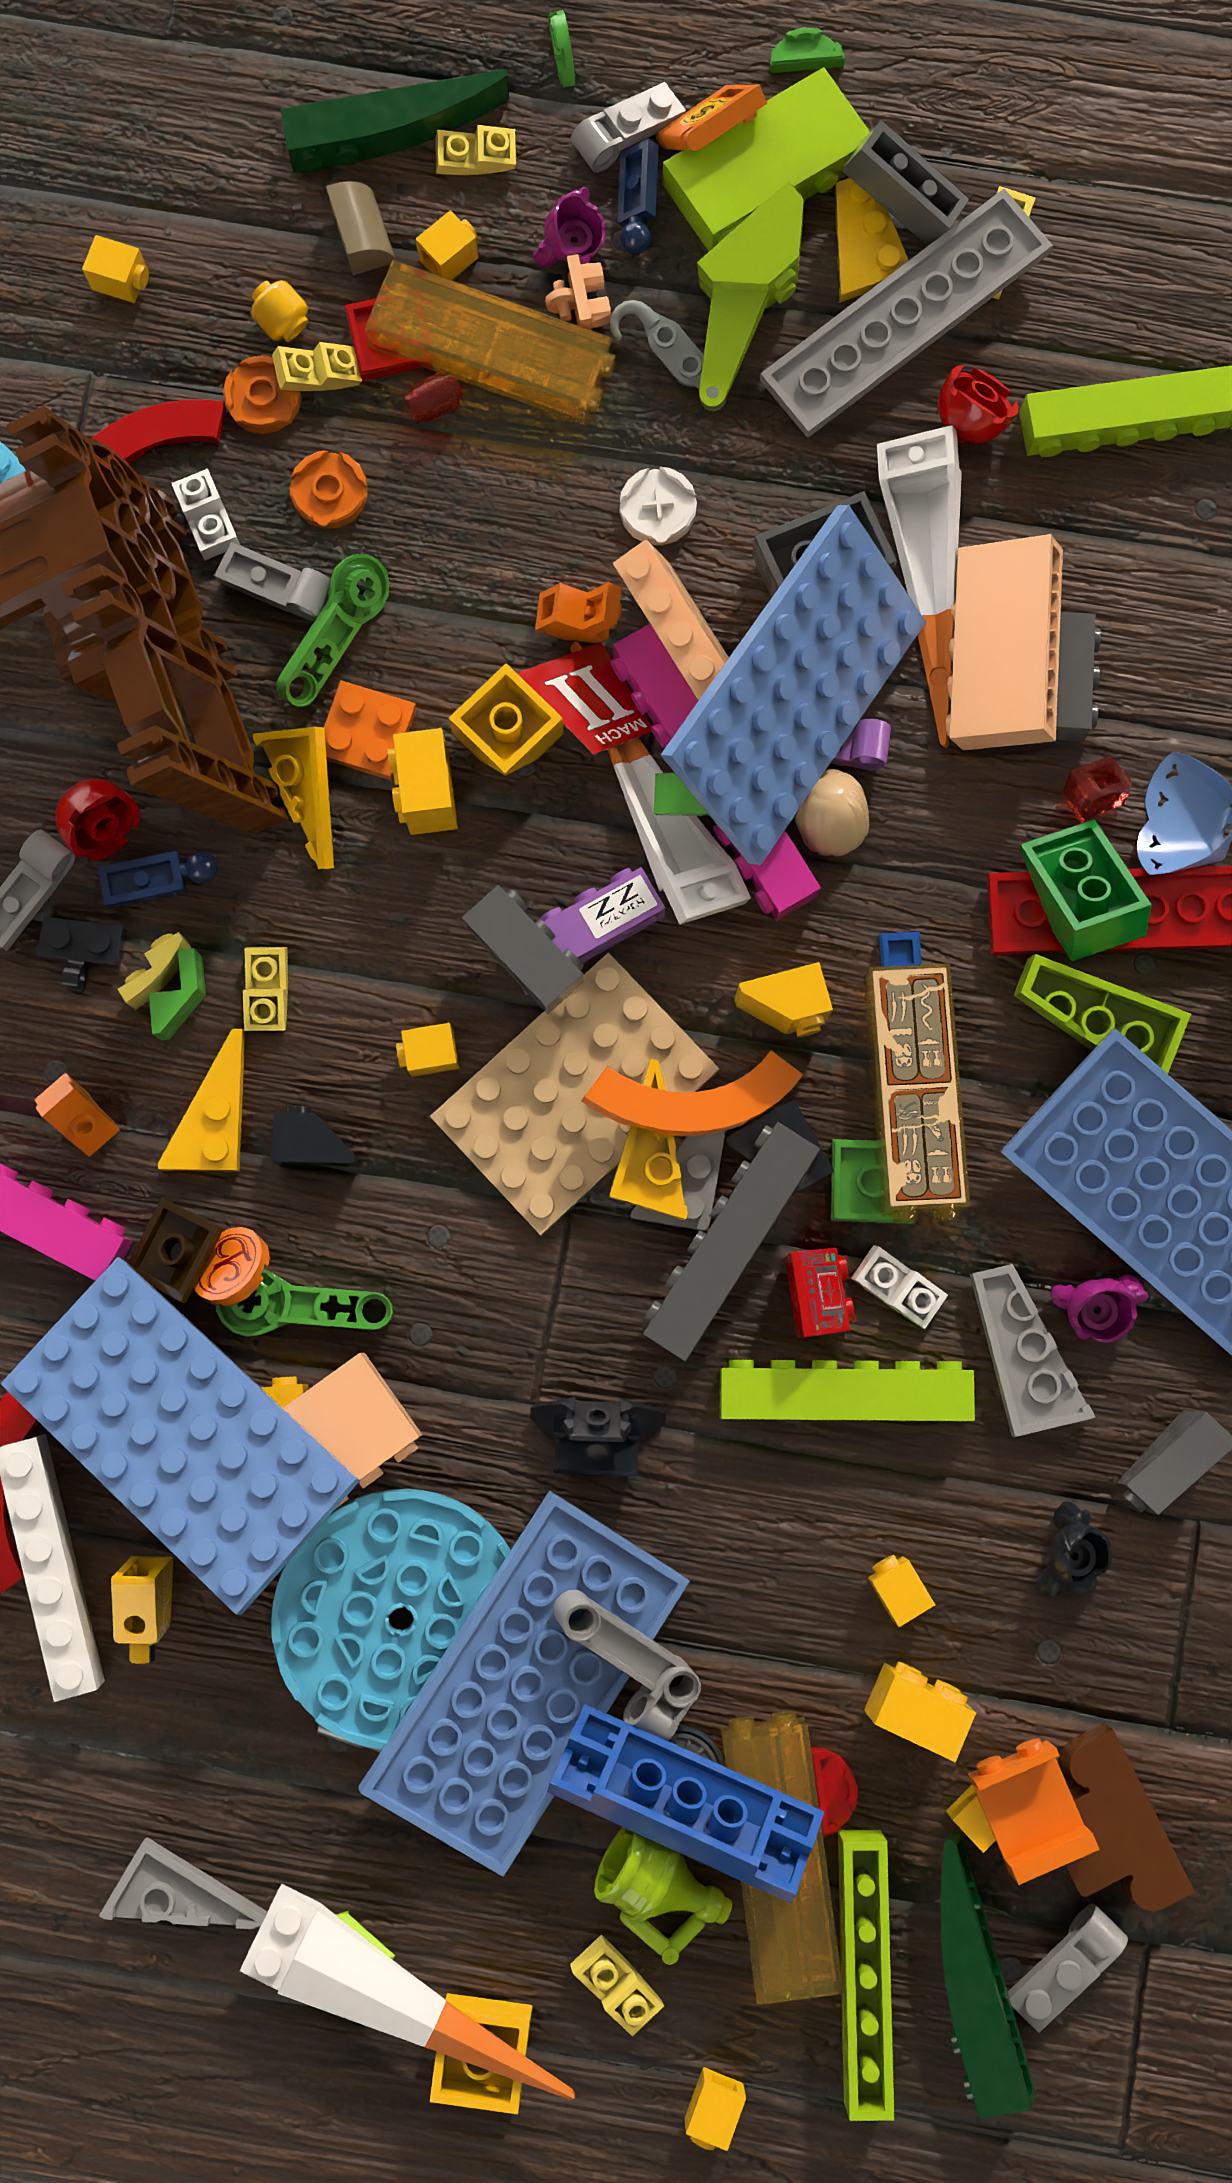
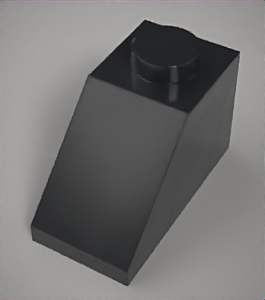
M292 1105L286 1106L285 1112H274L271 1159L273 1163L278 1166L359 1168L360 1159L317 1114L310 1113V1107Z

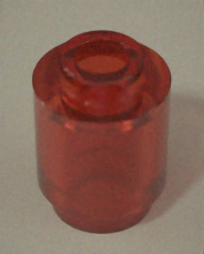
M444 370L411 386V391L403 395L416 424L426 421L428 424L460 408L459 399L464 397L455 375L453 374L448 377Z

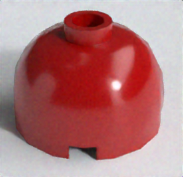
M958 365L951 370L939 392L937 410L940 419L945 427L952 425L955 428L958 443H988L1000 436L1009 427L1018 414V403L1016 401L1011 406L1010 402L1006 399L1010 391L992 375L975 367L970 374L960 372L964 365Z
M93 778L80 781L69 788L60 798L55 810L56 829L66 846L79 858H81L80 856H86L90 861H98L110 857L124 848L129 840L123 837L130 831L131 826L135 830L137 829L140 810L136 801L125 790L109 780Z

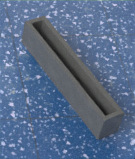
M779 1122L776 1123L773 1129L767 1125L765 1126L754 1144V1147L759 1149L751 1164L745 1160L742 1162L731 1180L737 1185L729 1199L722 1195L709 1215V1217L715 1220L707 1234L701 1230L697 1233L687 1249V1252L693 1255L684 1269L677 1265L665 1284V1287L670 1289L667 1297L662 1304L655 1300L642 1320L648 1325L643 1333L645 1336L684 1361L689 1358L821 1150Z

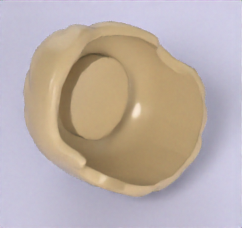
M826 769L794 815L795 824L804 844L809 850L823 856H843L855 850L867 836L869 831V810L866 797L859 782L850 774L836 769Z

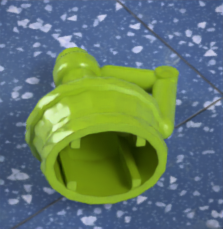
M624 1827L618 1831L607 1848L595 1879L594 1893L596 1898L602 1903L614 1904L621 1910V1922L662 1957L663 1962L668 1965L677 1962L679 1953L704 1928L705 1923L716 1922L724 1924L732 1909L731 1899L725 1897L719 1888L712 1885L704 1886L696 1880L688 1869L683 1854ZM687 1911L694 1913L670 1938H666L647 1921L651 1917L668 1912Z

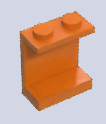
M1039 1738L1031 1739L1016 1747L1017 1753L1001 1759L1000 1756H992L980 1761L976 1765L977 1770L968 1774L1008 1871L1018 1885L1100 1850L1093 1833L1082 1821L1056 1760L1059 1757L1057 1748L1047 1740L1041 1742Z

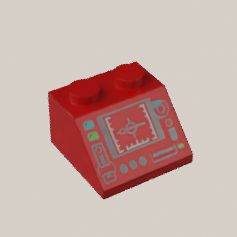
M837 1248L796 1251L785 1256L797 1339L850 1331L849 1323L855 1322V1312L852 1298H845L842 1281L849 1280L845 1256L838 1257Z

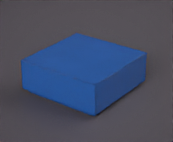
M920 932L881 933L878 935L880 971L922 969Z

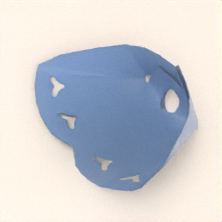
M1178 752L1170 753L1160 763L1149 783L1145 798L1149 820L1139 833L1137 852L1141 865L1150 875L1172 873L1223 861L1227 855L1232 840V807L1230 808L1232 803V787L1215 770L1190 755ZM1176 764L1178 776H1172L1167 779L1166 775L1172 772V767ZM1159 792H1162L1164 797L1168 799L1162 807H1158V803L1161 800ZM1231 825L1230 833L1226 837V839H1224V832L1227 829V827ZM1155 835L1160 845L1150 848V845L1153 843L1152 836ZM1151 859L1155 860L1157 863L1162 864V866H1160L1158 870H1156L1155 864L1151 861Z

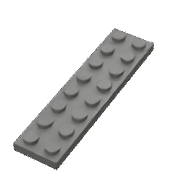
M1002 189L760 373V381L805 436L809 438L1048 256L1053 245L1005 189Z

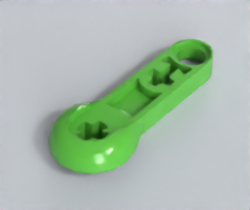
M353 554L344 558L335 567L330 578L327 603L278 678L277 692L283 701L297 707L309 705L321 690L362 624L375 617L382 610L389 596L390 581L385 567L378 559L369 554ZM359 581L363 582L362 586L366 589L363 595L359 594L360 590L356 587ZM316 647L320 648V652L323 654L320 661L316 660L317 657L313 653ZM305 665L308 667L307 669L314 671L313 675L303 671L302 667ZM302 677L305 683L304 691L300 696L293 698L289 691L290 684L295 678Z
M263 1269L261 1273L264 1278L256 1289L257 1293L255 1294L256 1297L261 1296V1305L254 1306L252 1313L244 1312L246 1306H240L239 1303L225 1307L221 1304H216V1312L222 1324L233 1333L243 1336L261 1335L289 1323L377 1330L387 1326L393 1316V1305L383 1294L367 1291L293 1286L266 1269ZM331 1296H337L338 1303L352 1305L351 1297H359L355 1308L357 1322H349L351 1313L342 1312L336 1314L335 1320H329V1314L322 1311V1304L329 1303ZM372 1299L381 1300L386 1306V1315L378 1323H370L363 1316L362 1310L364 1305Z

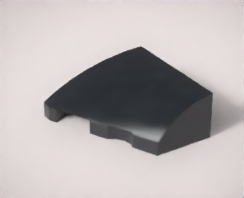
M795 1099L724 1139L729 1148L735 1149L753 1161L759 1152V1149L754 1147L757 1138L766 1125L773 1129L776 1123L779 1122L821 1149L795 1189V1194L834 1172Z

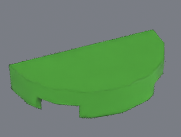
M563 10L552 12L548 15V25L560 85L562 84V87L575 86L573 56L566 16Z
M803 27L789 31L786 37L773 48L769 73L822 69L823 67H844L845 56L841 45L822 35V30Z

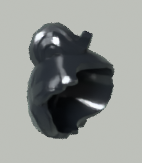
M1062 1502L1054 1512L1053 1522L1059 1531L1053 1536L1050 1543V1549L1047 1554L1048 1568L1042 1571L1035 1584L1036 1590L1042 1596H1059L1065 1590L1082 1594L1092 1592L1098 1585L1097 1576L1105 1573L1111 1565L1112 1554L1109 1538L1098 1528L1089 1525L1091 1517L1088 1510L1081 1511L1072 1502ZM1074 1552L1075 1557L1071 1558V1554Z

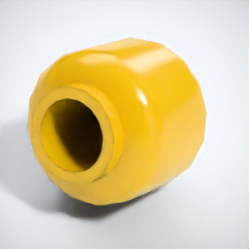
M264 281L251 295V298L254 300L250 311L251 316L273 341L284 339L286 342H290L307 326L309 322L306 318L308 306L286 281H277L273 284Z

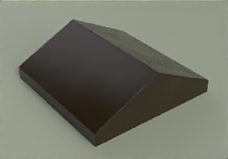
M161 1198L128 1264L152 1287L186 1304L224 1228L167 1199Z

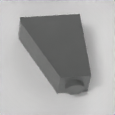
M1183 1410L1116 1482L1125 1491L1121 1497L1140 1514L1145 1510L1148 1513L1159 1515L1232 1450V1435L1207 1412Z

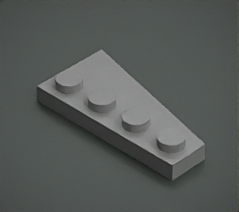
M1013 1264L970 1274L1012 1437L1096 1418L1091 1407L1085 1402L1077 1387L1079 1385L1072 1372L1068 1370L1060 1356L1050 1332H1047L1041 1321L1038 1310Z

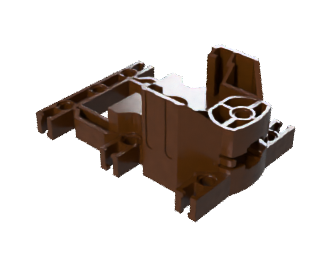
M44 405L7 424L10 436L18 438L28 446L24 447L21 445L17 447L16 455L19 463L30 470V472L24 471L0 483V628L42 609L57 652L54 654L61 679L68 681L73 678L74 684L108 701L116 699L124 725L131 734V737L117 743L120 755L124 757L130 756L137 760L140 766L137 768L132 765L127 769L131 785L253 835L288 820L285 809H278L270 801V798L275 800L279 797L276 783L254 773V752L232 690L226 682L236 677L237 674L233 664L225 663L219 658L220 654L228 651L226 643L220 637L203 628L201 624L203 609L181 547L177 540L187 536L182 524H177L170 518V516L175 517L178 515L175 501L138 475L111 447L101 441L86 437ZM185 711L196 745L191 743L180 712Z

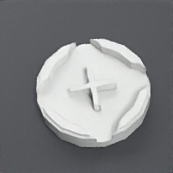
M660 467L659 470L653 469L650 471L647 468L640 470L628 479L621 491L619 512L624 527L634 538L642 542L647 539L651 545L662 546L676 542L688 533L695 521L697 501L693 486L683 474L671 468Z

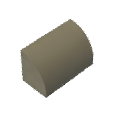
M352 181L326 186L331 210L352 274L356 275L396 263L372 189L365 184Z

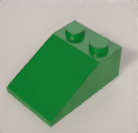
M1095 819L1020 844V851L1051 929L1071 962L1146 936L1152 904Z

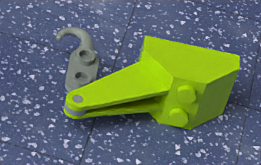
M787 181L697 262L700 288L711 300L704 355L676 322L654 312L648 305L637 300L624 301L612 312L609 325L615 340L619 341L622 338L619 330V322L622 317L627 314L636 315L643 323L650 348L676 380L684 386L698 388L700 402L705 409L709 411L721 409L726 403L727 396L765 308H769L776 301L779 304L783 303L797 289L795 284L798 282L804 199Z

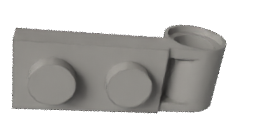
M663 82L583 120L574 129L571 135V142L592 171L599 173L608 169L617 160L622 149L657 134L663 127L686 113V110L668 85Z
M230 542L214 575L218 583L313 622L328 601L330 578L310 568H304L301 572L233 542Z
M41 829L32 833L24 842L19 853L21 861L0 887V947L5 951L11 947L48 900L75 861L76 856L71 850Z
M1089 1904L1084 1907L1071 1922L1068 1930L1069 1934L1008 1991L1012 2007L1038 2033L1118 1958L1127 1945L1128 1936L1095 1904Z

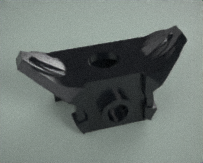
M575 1397L545 1403H535L530 1408V1419L537 1424L538 1428L547 1437L555 1441L553 1473L638 1476V1445L651 1438L665 1424L666 1412L662 1408H654L621 1398L620 1403L575 1401Z

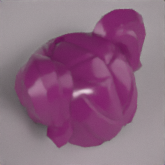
M582 187L579 190L563 195L554 204L544 224V240L539 243L538 248L534 250L532 255L533 260L539 267H551L560 260L567 262V256L577 254L580 265L586 264L603 247L606 235L604 218L600 214L599 209L589 202L590 192L587 187Z
M1124 1275L1116 1280L1110 1278L1089 1280L1076 1288L1072 1285L1063 1286L1060 1284L1053 1286L1050 1292L1053 1303L1061 1309L1067 1310L1070 1324L1078 1338L1086 1340L1091 1337L1098 1342L1106 1343L1119 1339L1133 1328L1137 1317L1136 1304L1148 1299V1293L1144 1291V1282L1133 1275ZM1098 1306V1311L1094 1313V1307Z

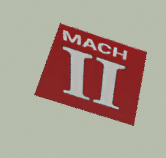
M602 642L517 673L563 718V724L593 755L652 732V726L645 714L642 715L636 708L631 698L632 692L626 682H621L615 674L611 665L612 659Z

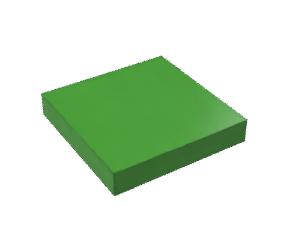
M833 1139L831 1166L834 1172L831 1174L830 1222L913 1224L914 1205L891 1206L886 1141Z

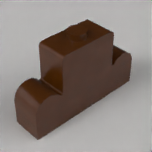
M1102 1723L1067 1742L1061 1751L1062 1767L1079 1784L1070 1789V1793L1084 1825L1093 1833L1100 1849L1061 1866L1071 1885L1080 1895L1086 1897L1120 1880L1124 1891L1139 1907L1153 1912L1162 1910L1195 1893L1115 1731L1105 1723Z

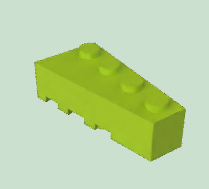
M1037 954L1027 959L1013 995L1091 1051L1096 1048L1113 1028L1117 1029L1167 1074L1191 1016V1013Z

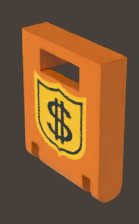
M725 85L659 130L656 135L659 147L672 150H686L688 148L690 151H698L741 121L745 124L757 117V110L768 104L760 85Z

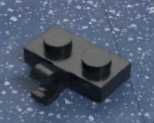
M43 917L37 956L41 960L66 962L61 984L67 986L68 991L84 992L88 965L120 969L127 930L123 926Z

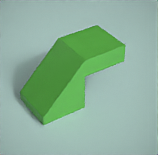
M194 948L178 950L181 990L149 993L152 1034L160 1040H169L206 996L203 957Z

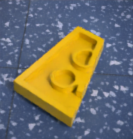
M851 178L836 182L834 191L836 234L838 237L839 303L866 294L909 261L889 212Z

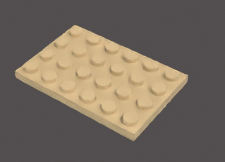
M609 952L583 975L584 982L549 1014L544 1011L430 1116L540 1236L548 1231L619 1164L630 1125L626 1126L618 1123L581 1102L607 1066L620 1075L642 1084L650 1059L657 1060L660 1063L661 1072L664 1077L665 1091L697 1092L719 1071L715 1063Z

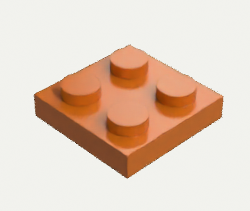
M340 680L324 726L326 761L392 781L394 775L389 767L388 749L395 748L393 734L409 732L417 710L416 704Z

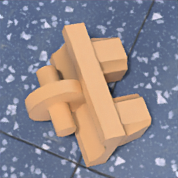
M578 254L567 256L570 288L565 287L563 280L555 281L553 283L554 291L546 296V307L552 313H559L561 321H569L572 318L571 310L574 309L580 339H591L592 328L609 324L611 318V309L607 296L588 300L586 295L587 292L604 289L601 263L580 265Z

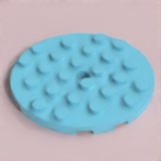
M391 1489L357 1497L337 1507L283 1567L273 1600L271 1617L272 1643L274 1644L279 1671L294 1699L301 1703L319 1725L349 1742L382 1750L511 1551L503 1537L485 1518L465 1504L453 1498L424 1490ZM406 1607L413 1614L411 1625L402 1630L392 1627L389 1623L391 1612L397 1608Z

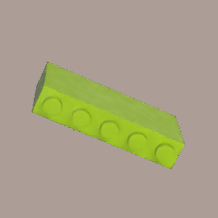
M824 67L767 100L768 104L757 110V117L745 124L741 121L702 149L690 151L687 148L663 162L662 185L708 251L713 249L787 181L792 184L805 202L806 199L818 192H827L838 180L846 176L842 169L870 131Z

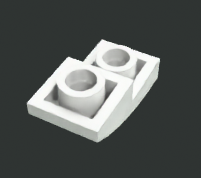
M208 469L172 483L204 560L226 552L230 542L240 545Z
M873 1245L851 1277L861 1287L923 1329L927 1327L948 1296L918 1272L910 1270L876 1245Z

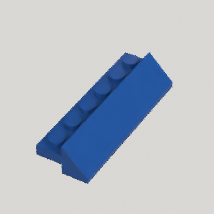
M584 1704L547 1790L552 1795L792 1904L797 1894L808 1857L813 1849L824 1815V1811L586 1704Z

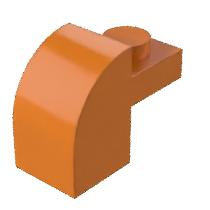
M608 582L589 592H584L559 583L539 594L535 631L567 641L596 643L609 640L610 628L617 625L622 612V605L620 603L622 587Z

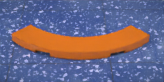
M770 1051L752 1071L725 1086L699 1092H672L634 1082L607 1066L581 1102L598 1113L626 1126L631 1124L639 1128L652 1130L655 1134L701 1136L741 1126L768 1111L792 1090L803 1074L773 1051Z

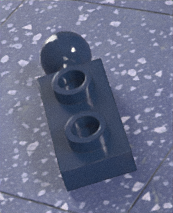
M649 138L620 153L617 224L623 227L620 234L621 245L630 254H640L648 248L651 235L644 222L656 217L659 145Z
M177 851L97 867L104 906L108 909L187 893L185 879L190 878L196 883L204 884L213 880L218 871L215 858L207 852H195L189 856L186 863H181L180 854Z

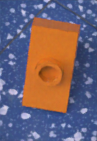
M66 1072L35 1099L38 1105L35 1108L41 1117L88 1157L120 1131L115 1122L97 1105L90 1094Z

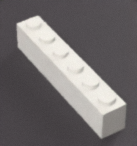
M46 1434L1 1446V1482L53 1700L56 1702L95 1691L102 1685L105 1679Z

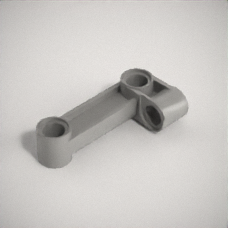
M579 1590L563 1592L555 1601L553 1613L565 1634L570 1639L581 1643L643 1684L639 1691L629 1700L624 1711V1722L669 1741L687 1711L698 1699L701 1692V1683L698 1676L681 1657L674 1655L588 1598L583 1592ZM585 1609V1613L580 1620L569 1622V1618L575 1610ZM684 1675L682 1681L677 1686L669 1687L675 1677Z

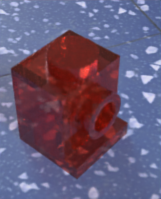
M1111 755L1071 770L1062 796L1082 824L1090 821V818L1124 805L1132 788V783L1127 771L1120 768Z

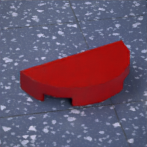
M808 1747L816 1807L824 1811L819 1828L820 1835L825 1837L838 1832L841 1826L850 1819L853 1810L857 1806L858 1786L851 1768L839 1755L826 1748Z

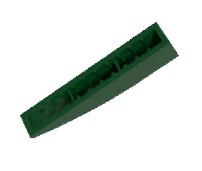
M506 69L280 108L287 150L293 172H314L329 166L353 165L358 161L395 153L435 139L437 130L453 131L510 100L508 76Z
M961 1828L952 1829L944 1842L941 1878V1944L945 1984L954 2027L951 2031L953 2050L957 2058L962 2057L966 2070L964 2075L966 2096L970 2103H975L979 2119L1031 2111L1037 2092Z

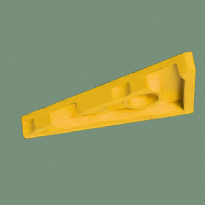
M308 727L253 734L256 746H262L270 760L272 767L268 771L273 781L280 788V795L293 822L301 824L309 840L305 847L310 857L316 862L318 869H333L334 859L324 727Z
M232 1029L159 1160V1170L240 1172L245 1031L243 1029Z
M650 1059L642 1085L665 1091L660 1063L657 1060ZM630 1124L609 1198L677 1219L686 1220L688 1211L683 1197L680 1180L681 1172L677 1163L674 1136L655 1134L652 1130Z

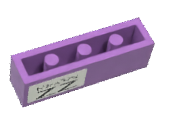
M642 867L633 872L630 868L624 869L609 880L610 885L599 891L596 888L588 889L575 898L576 904L563 911L560 907H557L541 916L540 919L556 936L552 940L553 943L562 952L568 948L584 963L663 919L666 908Z

